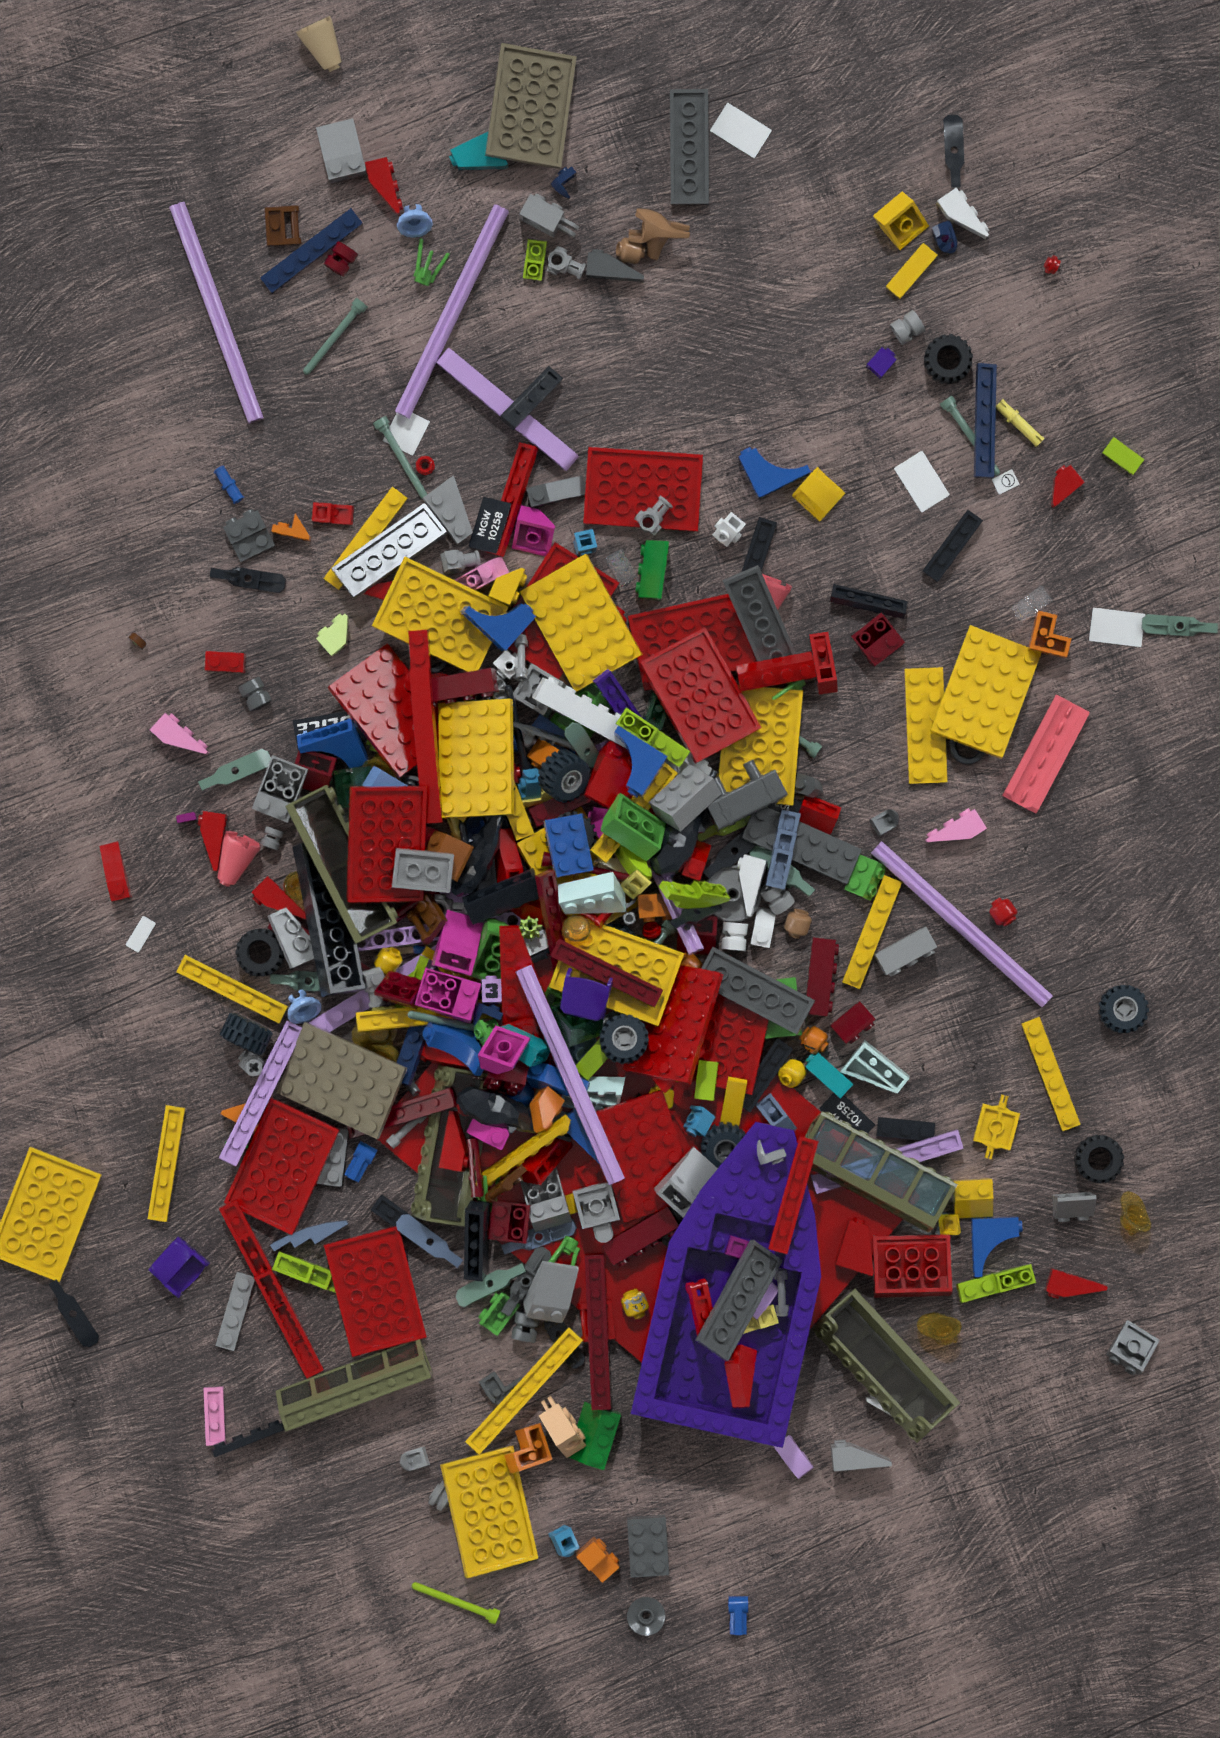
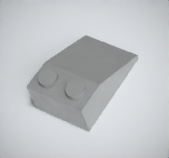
M353 118L316 127L330 184L367 175Z
M1091 1192L1053 1194V1218L1058 1219V1222H1067L1073 1217H1077L1079 1221L1089 1220V1216H1094L1096 1195Z
M542 1261L523 1300L526 1318L562 1323L569 1310L579 1270L578 1266Z
M835 1440L834 1444H830L832 1468L834 1471L892 1466L889 1457L846 1442V1440Z

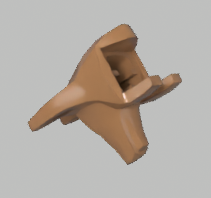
M637 208L635 216L643 220L641 231L629 229L628 240L631 242L647 243V256L658 260L661 250L669 238L690 237V232H686L689 231L690 226L667 220L656 211Z

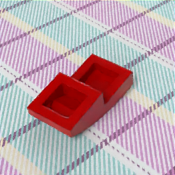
M313 502L312 522L353 525L354 506Z

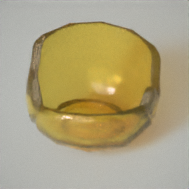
M297 871L291 872L283 881L284 893L290 899L303 900Z
M581 915L569 916L563 923V939L573 946L585 944L591 934L590 923L587 918Z

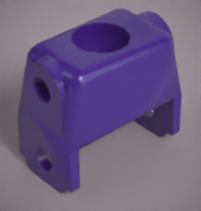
M568 968L562 990L560 1009L565 1014L599 1021L604 1019L613 978H609L607 986L593 980L571 977L572 968Z
M177 1236L148 1270L170 1292L179 1298L182 1295L181 1292L198 1278L205 1266L207 1267L210 1262L181 1237Z

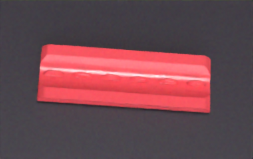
M1056 694L1002 796L1036 814L1090 712Z

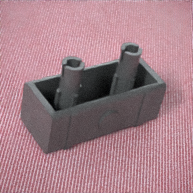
M754 759L743 764L750 778L749 783L731 792H726L720 777L714 779L721 795L705 809L717 832L733 826V824L770 805H774L788 796L776 770L761 775Z

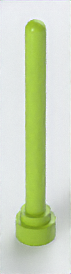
M414 1582L412 1584V1588L416 1591L484 1616L486 1620H489L488 1623L495 1625L501 1610L495 1608L487 1610L420 1583Z

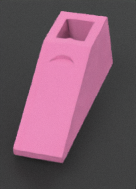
M498 557L458 577L455 581L477 591L494 583L497 577L505 575L509 571L503 558Z
M164 713L150 729L165 744L203 754L209 753L206 750L208 746L200 739L196 741L192 737L194 733L186 726L182 728L178 724L180 720L172 713L170 715Z
M968 808L959 814L960 818L956 821L952 818L943 824L944 828L940 831L934 829L927 834L928 838L925 841L938 842L971 839L987 828L976 810L970 811Z

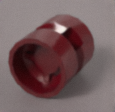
M337 241L332 249L333 254L328 255L323 264L336 274L345 277L350 269L348 265L354 263L358 253Z

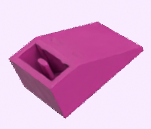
M446 910L445 917L448 921L441 929L431 965L471 976L483 923L473 925L468 915Z
M425 968L414 1005L471 1024L482 986L481 983Z

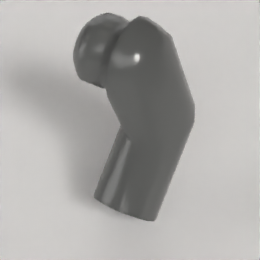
M416 1072L411 1087L404 1085L413 1097L417 1096L421 1091L414 1081L418 1078Z

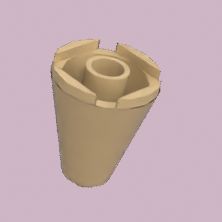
M330 16L296 32L300 40L324 70L328 69L331 72L340 67L339 63L342 61Z

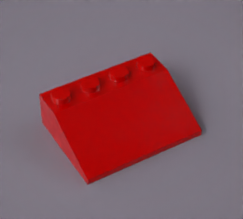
M611 740L600 749L584 796L608 809L619 793L629 799L633 797L627 792L628 789L626 788L632 771V761L628 749ZM650 807L648 812L656 816L652 807Z
M950 1235L873 1236L874 1298L951 1296Z

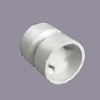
M723 922L725 937L722 938L721 949L746 951L747 940L744 939V936L747 935L748 924Z

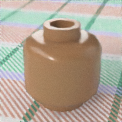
M626 237L621 242L618 241L616 256L619 257L621 262L637 264L641 258H644L645 247H642V243L631 242Z
M794 909V911L788 913L784 928L790 937L799 939L800 936L808 934L812 919L807 911Z

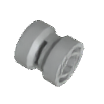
M266 826L264 831L265 837L262 838L260 844L278 850L280 846L279 840L283 837L284 832Z

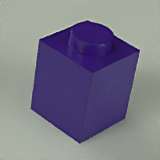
M881 347L867 363L866 367L881 379L896 362L897 359L894 358L896 355L889 348L885 350Z

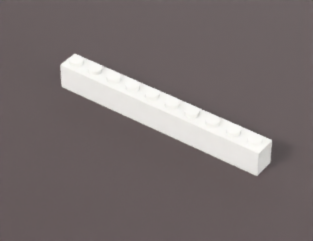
M550 676L548 680L542 678L532 696L533 699L626 748L624 743L614 735L618 727L615 723L620 718V714L616 712L614 716L608 712L609 708L599 703L597 707L592 704L593 699L582 695V697L575 695L576 690L567 685L565 688L558 685L559 681ZM688 754L680 768L668 760L666 761L678 773L677 775L689 764L707 775L712 770L708 766L709 762L706 760L695 764L690 754Z

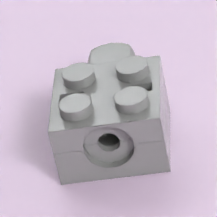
M537 193L535 196L529 195L519 214L521 221L553 238L558 230L570 237H575L576 233L561 224L578 231L579 226L565 219L561 206L556 203H552V205L547 203L546 199Z
M531 663L528 668L527 680L520 681L513 695L516 700L548 718L554 709L533 699V694L542 678L547 679L550 676L559 681L558 685L562 688H565L566 684Z
M603 1182L573 1190L582 1229L593 1227L597 1241L601 1243L610 1241L613 1236L610 1222L620 1220L612 1186L608 1182Z

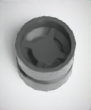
M260 676L238 687L242 697L248 699L246 704L250 712L272 701L269 693L263 691L264 684Z
M516 1311L514 1320L516 1326L513 1327L511 1338L535 1343L537 1337L535 1328L539 1326L540 1320L526 1318L525 1312ZM522 1326L529 1327L528 1331L522 1330Z

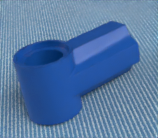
M360 1141L344 1175L359 1182L378 1150Z
M729 1596L730 1634H747L748 1596Z

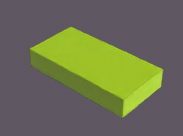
M1115 437L1112 438L1102 454L1132 476L1145 460Z
M699 1060L695 1099L714 1101L719 1062Z

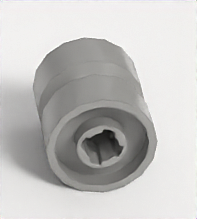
M913 310L905 314L903 320L898 319L890 324L894 335L902 345L911 341L913 335L917 337L926 331L922 321Z
M765 884L759 891L763 899L769 902L768 906L775 915L786 911L795 902L790 892L784 889L766 886Z

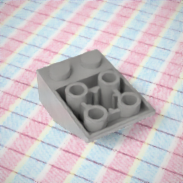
M272 755L252 809L288 823L291 817L285 806L299 799L308 769Z
M693 1146L659 1182L654 1190L684 1218L700 1189L717 1170V1167Z
M556 1167L541 1185L523 1182V1180L520 1181L526 1204L531 1205L530 1219L535 1232L572 1221Z

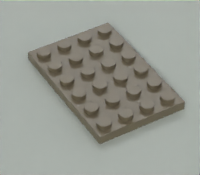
M501 43L485 156L556 169L561 168L577 56Z
M304 1022L276 1093L375 1139H379L407 1067L315 1025Z

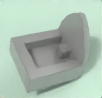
M758 1140L757 1156L760 1165L771 1161L772 1164L784 1161L783 1157L786 1156L784 1148L765 1154L762 1144Z
M425 1446L404 1452L400 1457L401 1467L406 1471H412L430 1465Z

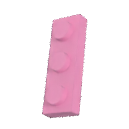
M223 1386L204 1387L206 1446H211L221 1441H225L226 1444Z

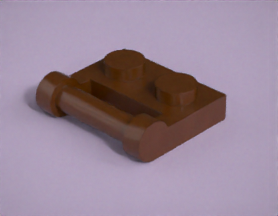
M299 206L264 207L267 247L301 245L302 241L299 238L298 224ZM285 213H290L292 238H286Z
M427 893L423 896V901H420L414 910L406 915L409 922H412L417 929L424 945L430 944L448 921L433 896ZM420 916L422 917V919H423L424 922L426 923L427 927L429 928V931H428V932L426 931V929H425L424 926L422 925L421 921L419 920V917H420Z
M523 1165L519 1166L500 1180L485 1194L486 1201L493 1203L499 1195L510 1191L513 1186L523 1179L521 1175L527 1171Z

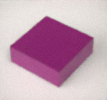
M195 812L176 816L177 823L198 820L197 813Z
M730 1235L724 1254L740 1259L749 1241Z

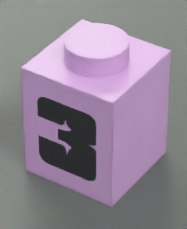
M486 976L485 979H482V1004H501V979H497V976Z

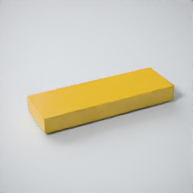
M923 243L886 285V288L901 299L938 255Z
M728 1077L720 1120L723 1124L731 1122L733 1126L735 1124L739 1126L747 1080Z

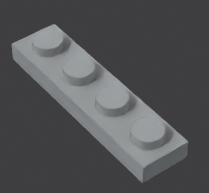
M237 1271L215 1346L232 1351L235 1350L254 1285V1276Z

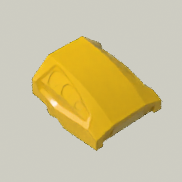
M817 467L792 494V497L820 522L845 495V492Z

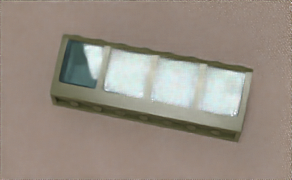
M822 1111L812 1121L805 1135L806 1138L819 1141L811 1170L927 1233L934 1229L958 1185L950 1177L937 1174L933 1168L924 1167L919 1164L918 1160L902 1155L903 1153L898 1149L887 1147L881 1140H874L869 1137L868 1133L852 1128V1125L848 1122L837 1120L829 1112Z

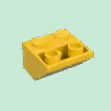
M520 568L497 577L489 597L508 607L516 604L520 596L518 589L520 586L523 587L527 580L525 569Z

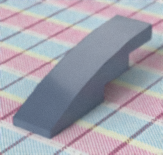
M781 809L766 886L785 890L800 813Z
M340 1220L306 1227L296 1231L293 1235L289 1234L275 1241L270 1246L273 1251H276L291 1241L295 1248L310 1238L316 1244L346 1226L349 1222L347 1220Z

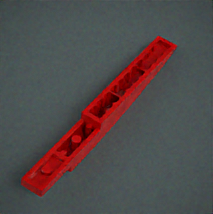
M429 630L408 631L411 665L410 683L419 786L427 787L426 824L443 823Z
M235 1199L219 1207L229 1230L254 1275L259 1289L306 1378L323 1371L324 1368L239 1203Z

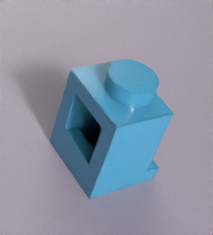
M593 529L574 533L573 544L577 556L596 552L597 543Z
M538 768L522 770V778L519 779L518 784L522 800L541 798Z
M691 1105L690 1109L692 1111L688 1115L683 1127L687 1129L686 1133L693 1137L697 1135L705 1136L715 1116L704 1107Z
M563 1525L548 1533L558 1555L562 1557H569L575 1553V1550L580 1548L571 1527Z

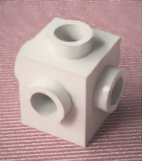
M731 512L725 519L721 518L714 526L716 531L712 535L728 547L731 542L736 543L742 536L739 532L746 524Z
M506 650L493 664L498 668L496 672L503 679L506 677L509 680L512 677L516 679L515 669L518 668L517 654L514 652L512 655ZM508 663L513 664V667L511 669L506 668V665Z

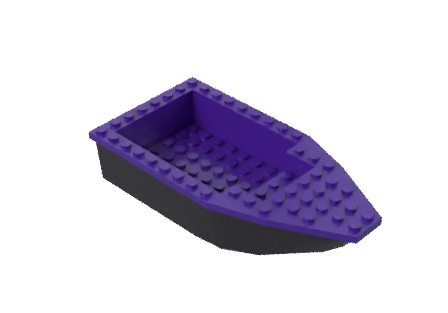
M755 1122L700 1189L670 1239L631 1414L783 1448L821 1280L816 1220L808 1185H806L788 1253L784 1254L768 1249L797 1147L794 1130ZM758 1140H760L765 1154L784 1148L786 1156L783 1157L784 1161L772 1164L771 1161L760 1165L757 1156ZM730 1235L748 1241L755 1240L783 1261L779 1268L787 1269L788 1279L785 1280L786 1305H789L788 1316H777L778 1324L743 1334L737 1344L757 1350L749 1408L732 1407L725 1361L695 1341L697 1333L689 1294L685 1288L686 1283H696L700 1279H706L712 1307H714L739 1261V1258L724 1254ZM773 1278L772 1282L777 1286V1280ZM697 1290L698 1296L701 1295L700 1290ZM778 1292L769 1304L774 1305L775 1312V1306L778 1305Z

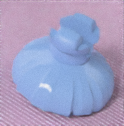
M416 204L415 210H410L408 205L404 207V213L399 217L397 229L406 237L416 238L426 235L431 230L433 223L428 213L422 211L421 205Z
M299 990L300 996L295 999L293 995L288 997L290 1003H292L288 1009V1019L294 1024L309 1022L316 1018L321 1011L319 1000L313 997H306V992Z

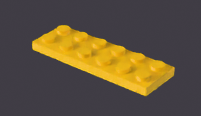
M943 667L904 669L909 784L946 783V738L930 732L944 695Z

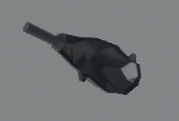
M712 770L709 776L715 779L719 773ZM705 809L681 832L666 823L661 849L650 859V865L656 875L667 877L677 874L692 858L698 834L705 833L706 831L701 825Z
M504 815L491 816L479 833L472 835L473 841L470 845L474 848L458 882L451 880L452 894L461 897L472 893L481 881L486 879L487 872L492 867L494 857L500 847V832Z
M467 1087L457 1095L456 1102L463 1114L481 1124L507 1128L509 1134H513L515 1130L536 1133L533 1128L531 1112L522 1102L498 1092L475 1087ZM569 1134L556 1137L569 1143L572 1139Z

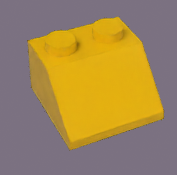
M903 191L873 215L880 228L899 250L929 227L915 202Z
M991 1178L953 1180L954 1183L958 1184L953 1192L954 1214H959V1218L993 1217L994 1198L993 1180Z

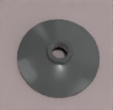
M641 1597L630 1605L627 1612V1621L631 1629L637 1634L644 1636L653 1635L664 1625L665 1610L658 1600L651 1597ZM644 1612H648L650 1617L646 1619L642 1615Z

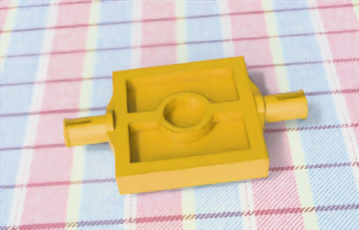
M1001 1094L999 1105L991 1106L982 1103L973 1141L987 1146L984 1158L992 1159L994 1149L1003 1148L1011 1150L1020 1113L1006 1108L1009 1096Z

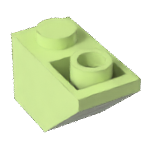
M346 614L337 615L332 620L333 624L329 628L325 626L317 633L319 637L316 639L332 657L347 645L349 617Z

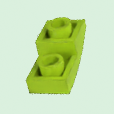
M528 239L523 278L542 281L547 241Z

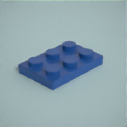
M582 814L543 821L556 878L594 870Z

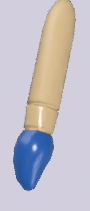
M419 945L394 947L400 951V954H420L425 949V947Z

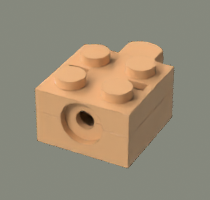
M549 1396L548 1400L552 1407L550 1408L545 1400L541 1401L546 1411L540 1414L539 1417L555 1445L568 1458L586 1446L583 1441L586 1437L576 1425V1420L567 1408H562Z

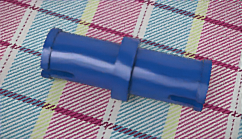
M224 465L217 468L214 474H216L223 485L222 489L227 491L234 504L242 501L244 496L236 486L235 479L230 477Z

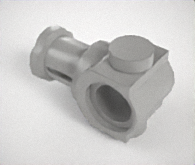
M557 246L548 257L549 264L546 271L553 275L558 273L566 274L567 272L577 276V279L580 280L587 264L573 261L572 257L566 254V249ZM559 256L562 259V263L554 265L551 262L552 258Z
M661 495L652 508L649 507L644 512L641 510L634 518L644 532H649L654 536L662 528L659 525L663 521L662 516L669 508L672 509L673 507ZM650 518L654 524L652 527L646 528L643 526V520Z
M450 550L440 554L445 575L458 574L465 570V567L480 566L478 550L463 554L459 550Z
M434 894L436 903L444 907V915L446 910L468 915L464 903L453 902V899H448L445 894Z
M380 967L363 971L365 989L363 990L369 995V1007L376 1008L385 1005L386 1002L374 995V991L384 979L383 971Z
M246 1050L238 1058L240 1060L238 1065L252 1077L259 1076L266 1063L257 1054L250 1051L247 1052Z

